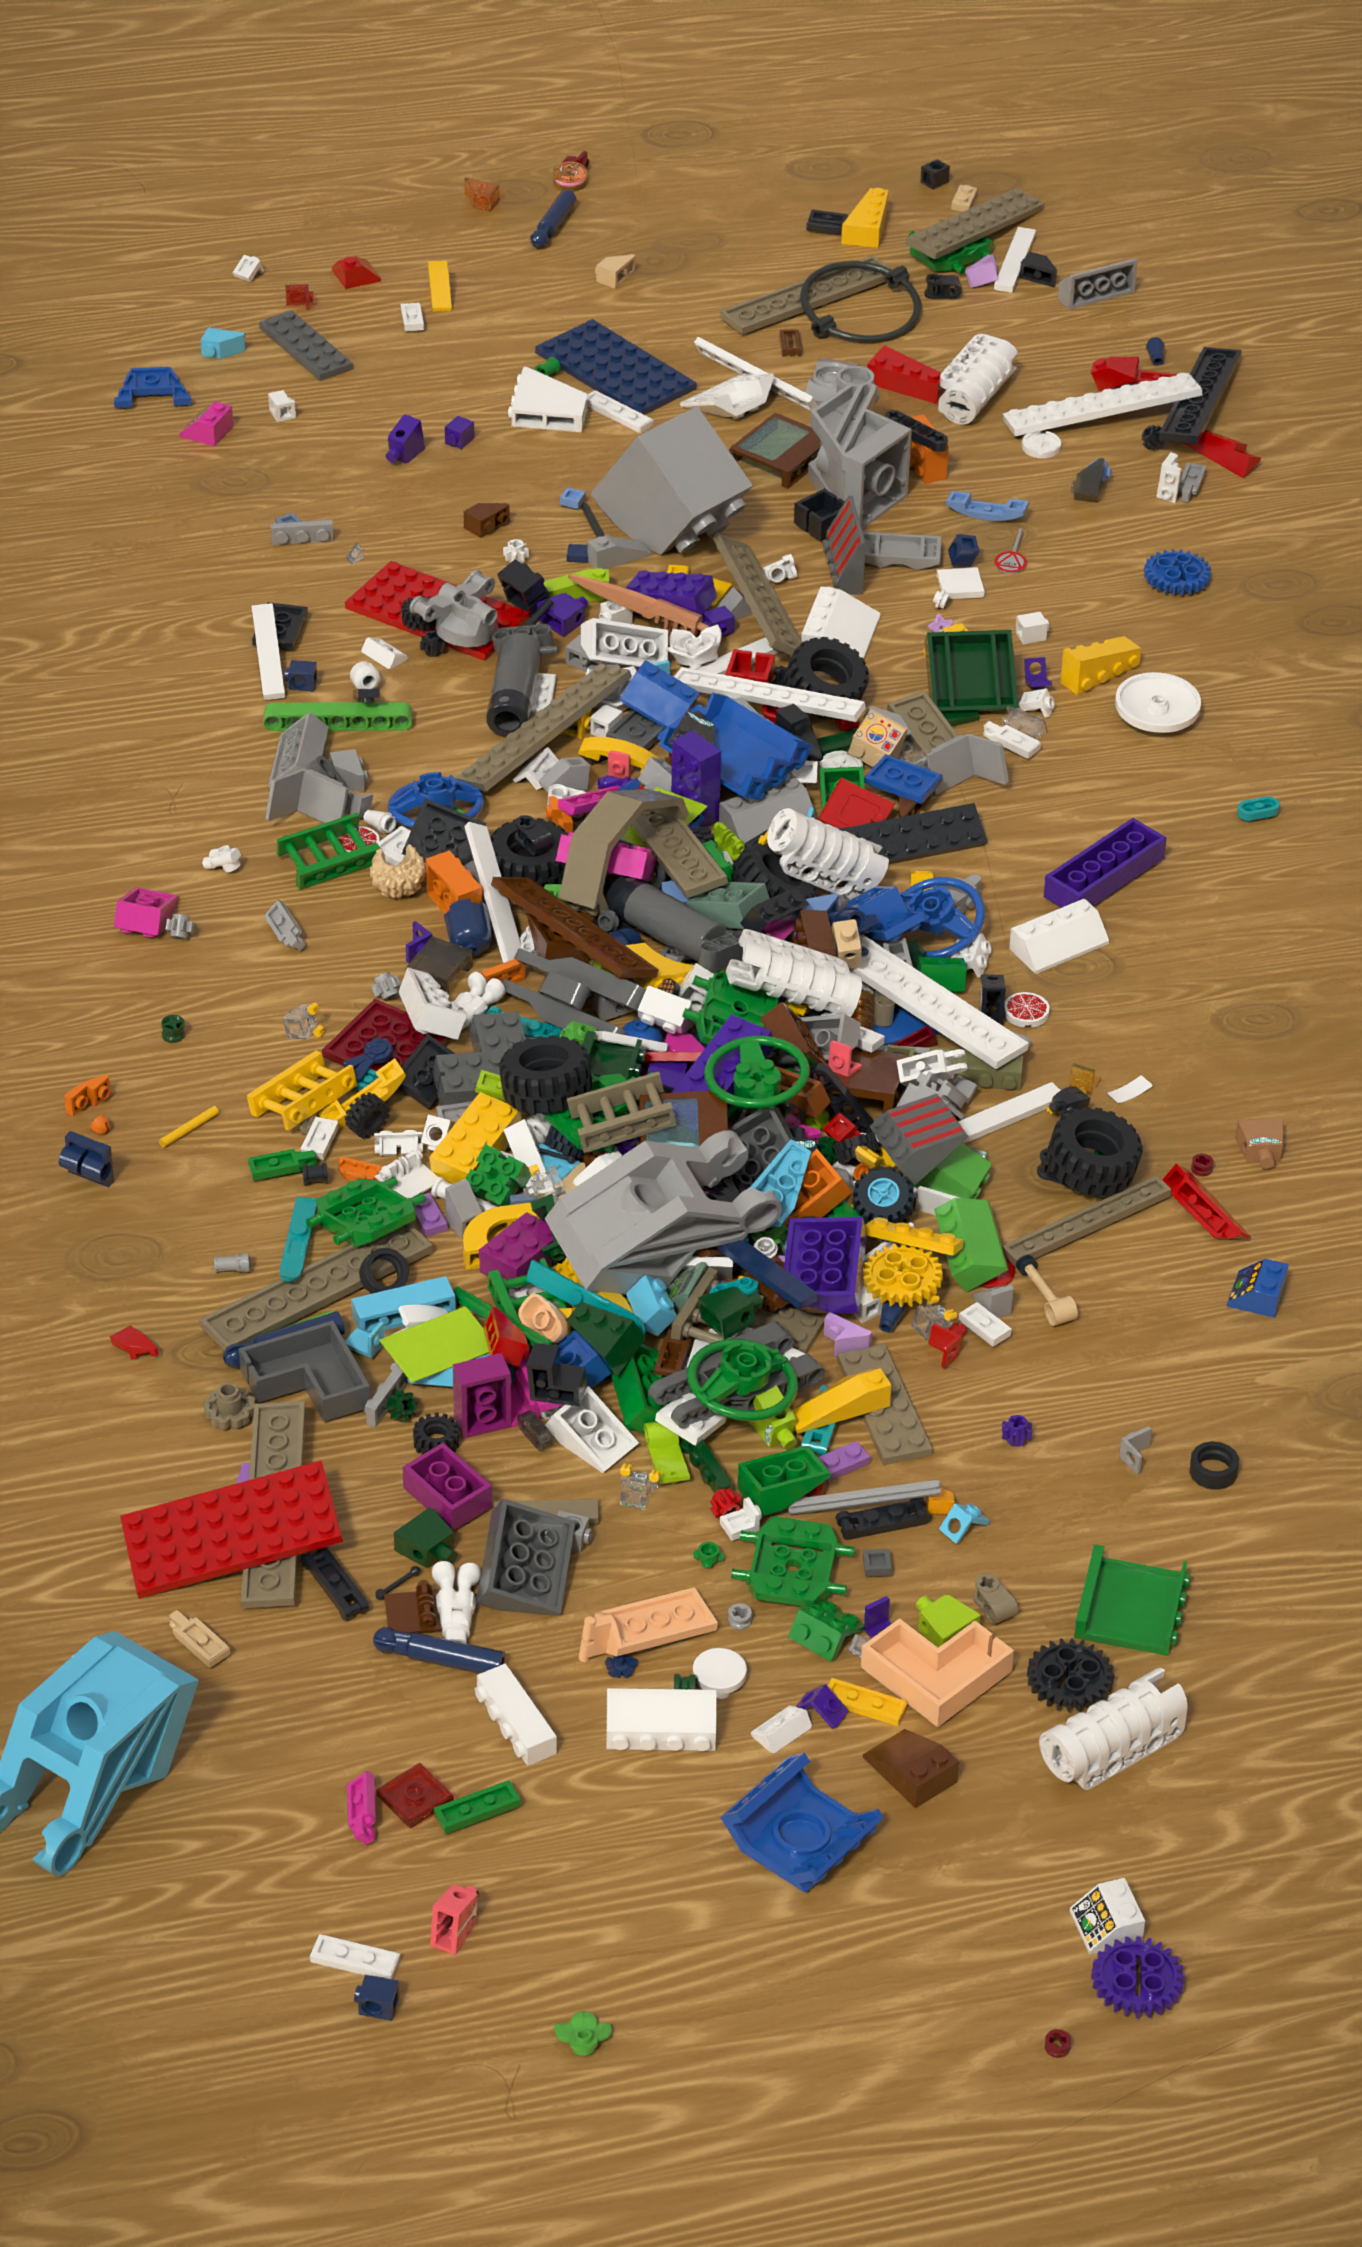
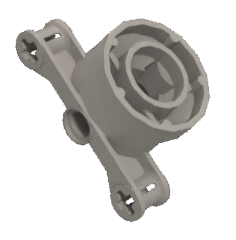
M474 570L463 584L454 586L451 583H445L437 596L430 599L421 596L415 597L410 604V612L419 614L426 622H431L437 618V634L448 643L462 647L485 645L492 640L491 634L495 630L497 610L483 603L479 598L489 595L493 591L495 580L482 575V572L479 570Z

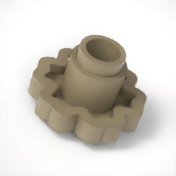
M224 1383L218 1389L210 1392V1398L204 1400V1417L211 1420V1424L214 1427L227 1429L231 1426L238 1429L248 1424L249 1417L253 1416L255 1399L252 1396H248L246 1389L240 1388L234 1383Z

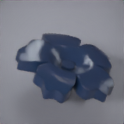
M627 1654L614 1656V1658L607 1657L605 1660L606 1668L609 1670L608 1674L616 1678H620L621 1674L624 1678L632 1676L634 1668L638 1666L637 1658L632 1656L627 1658Z

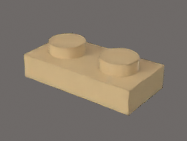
M960 185L951 203V210L964 212L970 209L977 196L978 188L970 185Z

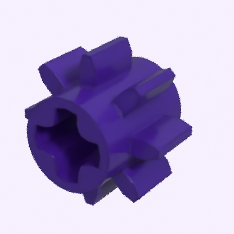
M1021 1415L1010 1416L1008 1422H1002V1439H1007V1442L1012 1446H1024L1026 1440H1032V1422H1027V1419Z

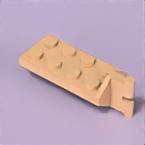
M695 1587L596 1612L594 1618H585L582 1633L583 1639L581 1640L578 1659L581 1662H587L589 1657L604 1653L620 1656L717 1630L718 1622Z

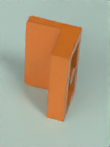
M515 959L479 972L484 976L487 983L492 978H496L500 982L506 979L513 983L526 979L525 965Z

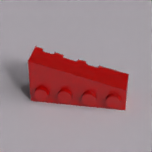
M885 345L867 363V368L874 374V384L880 388L937 404L939 398L945 393V388L940 386L941 372Z

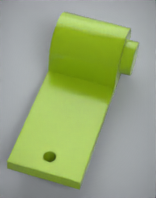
M657 1421L644 1423L645 1441L655 1472L657 1470L661 1472L659 1483L675 1484L678 1481L690 1480V1474L679 1446V1438L681 1436Z

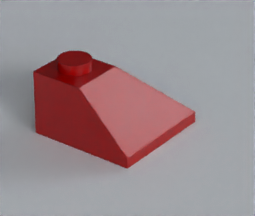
M356 256L346 257L345 259L338 260L332 267L333 273L345 289L381 282V278L368 260Z
M1109 357L1105 359L1100 358L1093 362L1091 375L1099 392L1136 381L1139 357Z

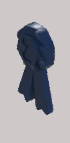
M374 1038L365 1044L364 1054L344 1061L343 1065L344 1067L348 1065L353 1066L356 1080L360 1083L374 1063H384L392 1057L393 1046L385 1038Z

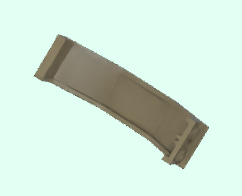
M651 789L606 792L572 834L559 899L567 901L568 905L574 910L582 911L592 916L599 917L603 911L609 910L603 895V886L614 846L644 810L685 820L689 813L684 799Z

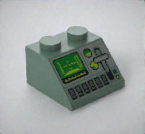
M700 1262L679 1272L674 1282L672 1281L668 1286L667 1294L674 1303L673 1308L677 1316L707 1271V1263Z

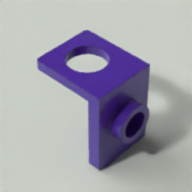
M1045 657L1024 659L1025 684L1035 690L1045 689V686L1052 685V681L1046 678ZM1034 662H1038L1041 665V671L1038 674H1032L1029 670L1030 665Z
M416 921L412 923L413 941L406 944V962L409 964L433 951L432 933ZM418 930L423 934L422 936H419Z
M887 1596L865 1606L864 1631L871 1639L892 1624L889 1621L890 1599Z
M826 1684L806 1692L796 1705L797 1708L801 1709L812 1706L832 1729L839 1725L849 1711Z

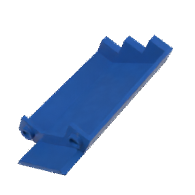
M712 692L706 707L699 704L670 726H667L657 737L661 741L659 746L672 753V739L679 733V727L689 732L693 730L721 750L720 783L744 798L755 800L765 796L764 792L771 786L776 787L786 780L787 774L792 770H799L803 767L812 747L811 744L729 696ZM688 712L694 714L699 719L711 722L710 724H713V726H707L702 723H699L698 721L693 719L688 714Z

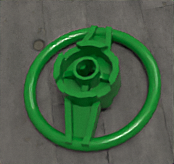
M747 1036L722 1045L709 1057L704 1070L706 1084L715 1096L731 1105L757 1108L758 1111L767 1107L773 1109L776 1105L795 1097L805 1087L810 1074L808 1060L799 1048L786 1040L771 1036ZM760 1045L780 1048L794 1056L799 1063V1078L785 1092L781 1093L780 1071L774 1066L772 1060L764 1058ZM740 1048L741 1063L736 1066L734 1095H732L717 1084L714 1078V1069L724 1055Z
M725 1339L710 1343L696 1352L690 1360L687 1369L688 1384L695 1397L713 1412L736 1420L757 1421L774 1417L785 1411L793 1403L798 1391L797 1375L788 1362V1358L786 1356L783 1357L778 1349H772L764 1344L750 1340ZM723 1350L719 1368L701 1387L697 1378L700 1363L707 1356ZM783 1370L788 1381L787 1393L779 1403L772 1407L747 1411L730 1408L718 1403L734 1391L738 1395L745 1396L749 1392L762 1389L768 1384L770 1372Z

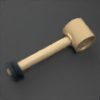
M1031 1255L1020 1257L1016 1262V1268L1023 1276L1031 1278L1048 1301L1044 1305V1311L1049 1324L1056 1326L1077 1319L1078 1310L1071 1296L1056 1297L1036 1270L1038 1264Z

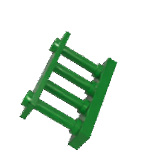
M354 813L278 838L277 855L280 857L289 854L298 868L296 869V885L299 890L371 867L372 859L376 851L380 849L378 843L365 844L358 833L359 814ZM349 834L358 849L346 852L337 837ZM329 840L338 856L326 859L317 844ZM309 847L318 861L306 866L298 853V850Z
M541 1258L540 1264L548 1267L545 1258ZM498 1269L489 1271L487 1287L495 1306L500 1311L521 1322L516 1313V1308H520L530 1295L514 1299L509 1297L508 1290L532 1284L526 1281L527 1275L506 1280L501 1278ZM546 1291L535 1293L550 1300L557 1309L566 1308L563 1300Z

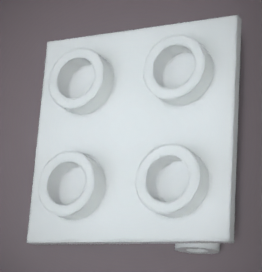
M412 1150L405 1157L401 1156L391 1164L383 1166L379 1174L375 1176L379 1182H383L393 1176L396 1177L398 1186L391 1189L406 1198H412L421 1192L424 1193L431 1189L439 1177L421 1163L423 1155L419 1150Z

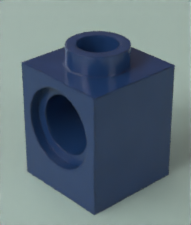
M956 535L948 549L952 566H972L980 552L976 536Z
M291 660L290 667L285 670V681H288L289 690L314 692L317 682V662Z
M365 1975L362 1986L357 1985L354 2002L358 2003L359 2015L392 2021L399 2001V1980Z

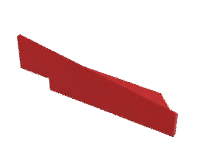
M1208 430L1204 431L1199 443L1186 444L1181 442L1241 478L1246 477L1261 460L1260 457L1245 453L1248 444Z
M1176 1163L1162 1179L1173 1190L1171 1192L1172 1196L1214 1238L1224 1240L1234 1238L1249 1239L1251 1237L1186 1168Z

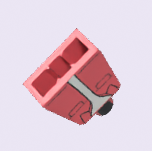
M451 1885L433 1905L430 1946L453 1955L458 1953L476 1922L479 1892L476 1888L472 1886L463 1888L458 1885Z

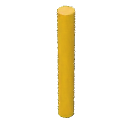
M216 1106L209 1108L159 1139V1144L163 1148L218 1115L219 1110Z

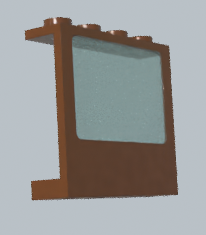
M775 412L732 445L729 452L736 462L745 457L781 472L782 487L789 489L808 474L809 463L817 458L820 449V439L812 427Z
M711 1090L659 1094L662 1104L671 1102L677 1125L637 1137L641 1138V1142H636V1146L644 1141H653L699 1148L710 1136L729 1130L728 1105L715 1096ZM640 1095V1105H637L639 1111L653 1107L649 1095ZM731 1175L722 1179H731Z

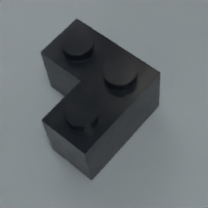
M534 1343L527 1362L530 1400L580 1407L587 1386L586 1368L561 1364L559 1346Z

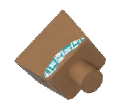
M1283 1119L1238 1120L1235 1138L1247 1162L1260 1163L1262 1168L1268 1169L1275 1162L1281 1160Z

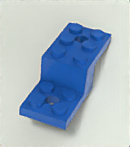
M875 886L838 906L839 911L860 910L865 915L876 914L879 923L872 926L870 932L864 934L867 938L875 941L882 940V942L888 940L893 942L902 937L900 933L906 930L909 932L916 930L921 926L920 923L926 920L922 911L907 910L896 886Z

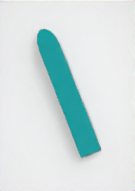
M296 1197L280 1266V1278L283 1281H296L302 1274L312 1228H308L305 1220L315 1216L317 1208L316 1199L318 1198Z
M531 1260L526 1281L574 1307L583 1302L632 1319L643 1335L645 1334L643 1322L632 1312L593 1291L585 1290L582 1285L535 1260Z

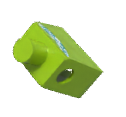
M774 1385L775 1387L762 1394L754 1396L753 1405L755 1410L772 1407L784 1398L777 1385ZM790 1407L774 1417L749 1421L769 1447L781 1444L785 1450H789L797 1444V1439L793 1435L796 1419Z

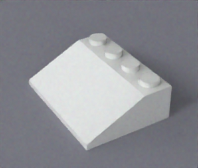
M821 586L803 629L801 640L804 642L816 637L818 639L821 637H828L831 640L833 638L839 639V642L843 644L846 642L850 645L851 649H856L859 652V657L864 659L881 613L840 589Z

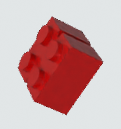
M733 649L725 675L772 684L775 670V655L756 652L755 672H753L752 651Z

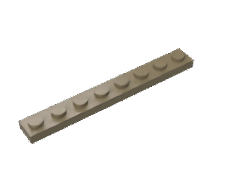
M1154 1176L1003 1245L1004 1256L1016 1267V1262L1020 1257L1031 1255L1035 1259L1170 1197L1172 1189L1158 1176Z

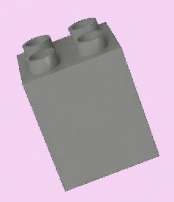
M696 406L637 436L590 494L606 515L633 540L641 541L649 550L657 554H663L674 547L682 554L699 543L700 538L698 535L706 532L712 538L716 532L721 533L730 525L727 519L734 517L747 506L742 498L753 485L702 411Z

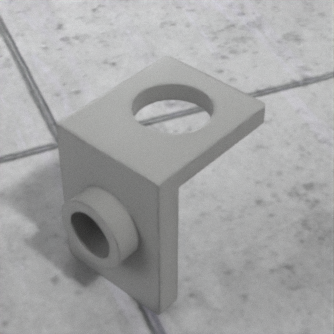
M1149 1426L1121 1438L1119 1457L1136 1475L1141 1472L1142 1455L1139 1451L1150 1447L1152 1429ZM1130 1455L1134 1456L1135 1463L1132 1462Z

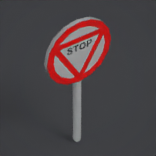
M1022 528L1018 531L1013 550L1000 553L995 558V567L1003 573H1020L1027 566L1026 558L1016 552L1023 532Z

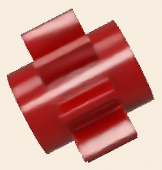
M730 1488L720 1489L713 1494L712 1500H710L712 1504L710 1510L715 1518L742 1509L740 1504L742 1498L737 1491L732 1492Z

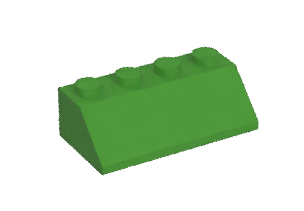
M953 1198L934 1209L940 1234L950 1233L955 1235V1238L964 1239L962 1250L953 1256L948 1254L946 1256L952 1277L965 1292L1008 1270L988 1200Z

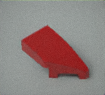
M128 1326L110 1336L112 1345L123 1351H128L131 1359H137L145 1353L151 1354V1357L159 1355L157 1347L144 1334L132 1326Z

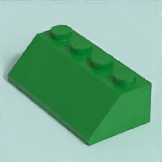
M643 1344L617 1377L608 1367L625 1426L631 1431H637L644 1434V1423L655 1422L657 1412L671 1402L659 1405L648 1395L651 1385L666 1376L654 1374L659 1351Z

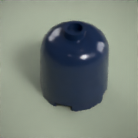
M470 899L459 900L449 906L450 910L444 914L450 945L457 954L464 957H474L484 953L492 941L488 908L481 901L478 904L471 902Z

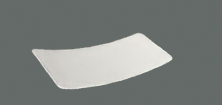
M1139 1076L1129 1084L1107 1094L1117 1103H1122L1145 1092L1152 1087V1084L1143 1076Z

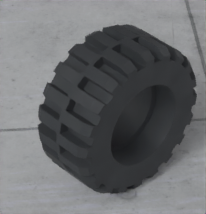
M816 637L802 642L795 649L785 670L784 683L785 687L861 701L869 683L868 667L865 666L866 662L863 657H859V652L856 649H851L850 645L846 642L843 644L839 642V639L833 638L831 640L828 637L818 639ZM814 671L831 675L839 684H830L822 681L814 674ZM818 715L819 718H823V719H826V718L828 717V716Z
M542 818L535 819V821L551 833L554 840V845L551 848L535 856L530 855L524 847L515 841V834L517 833L516 819L511 823H504L501 828L498 827L490 836L501 877H529L543 888L545 884H562L566 864L556 861L561 834L568 836V833L560 825L556 826L554 822L550 820L547 822Z
M761 843L748 845L732 865L734 872L731 875L732 882L765 883L769 898H773L795 887L805 899L815 897L814 885L784 873L779 863L782 856L774 853L769 845H762Z
M549 1035V1037L538 1036L535 1039H526L522 1043L513 1045L512 1049L509 1048L499 1062L503 1097L511 1107L523 1113L549 1115V1113L555 1112L557 1114L565 1109L569 1110L567 1098L591 1092L593 1086L589 1053L582 1044H579L574 1039L569 1040L568 1037L562 1036L559 1038L556 1035Z
M1083 1107L1081 1110L1077 1108L1064 1114L1057 1121L1047 1148L1046 1158L1052 1173L1057 1175V1179L1062 1184L1066 1183L1069 1189L1073 1191L1076 1189L1080 1191V1194L1087 1195V1193L1093 1194L1094 1197H1100L1102 1194L1111 1196L1115 1192L1119 1193L1125 1190L1132 1183L1142 1157L1143 1146L1132 1124L1128 1125L1127 1120L1122 1116L1119 1118L1112 1111H1103V1108L1096 1107L1095 1109H1090V1107ZM1084 1148L1095 1149L1106 1156L1093 1154Z

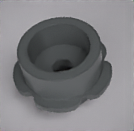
M612 910L603 911L598 917V925L604 931H615L617 926H619V918Z

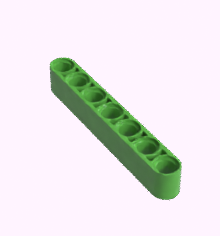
M405 702L269 703L265 706L263 721L264 727L270 731H285L308 712H311L329 727L328 731H403L409 729L412 725V707Z

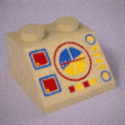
M871 709L854 734L848 754L872 767L885 754L899 759L908 728Z

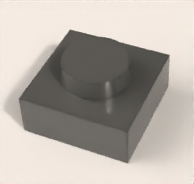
M889 1549L863 1550L865 1577L891 1576L892 1568Z

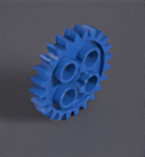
M1174 549L1171 552L1164 550L1163 554L1156 552V556L1151 555L1150 559L1146 560L1144 578H1147V583H1151V587L1157 586V591L1164 589L1165 594L1171 591L1172 595H1175L1176 592H1179L1181 596H1183L1184 592L1191 595L1192 591L1198 593L1199 588L1204 590L1205 585L1209 584L1211 567L1208 566L1209 562H1204V557L1198 558V554L1190 555L1191 551L1183 553L1182 549L1179 552H1176Z

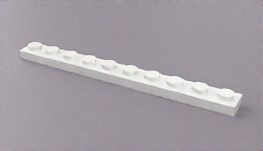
M681 667L674 676L698 692L708 694L714 692L734 699L743 697L749 702L781 708L794 703L803 712L856 722L866 709L864 701Z

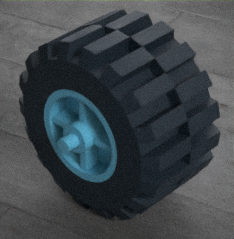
M878 1166V1170L871 1168L868 1174L865 1172L861 1174L860 1180L857 1179L855 1183V1188L853 1189V1209L863 1217L864 1224L878 1217L885 1218L888 1222L895 1224L907 1223L910 1215L913 1213V1185L910 1184V1179L907 1176L903 1178V1173L900 1170L894 1172L893 1167H889L888 1170L884 1169V1166Z

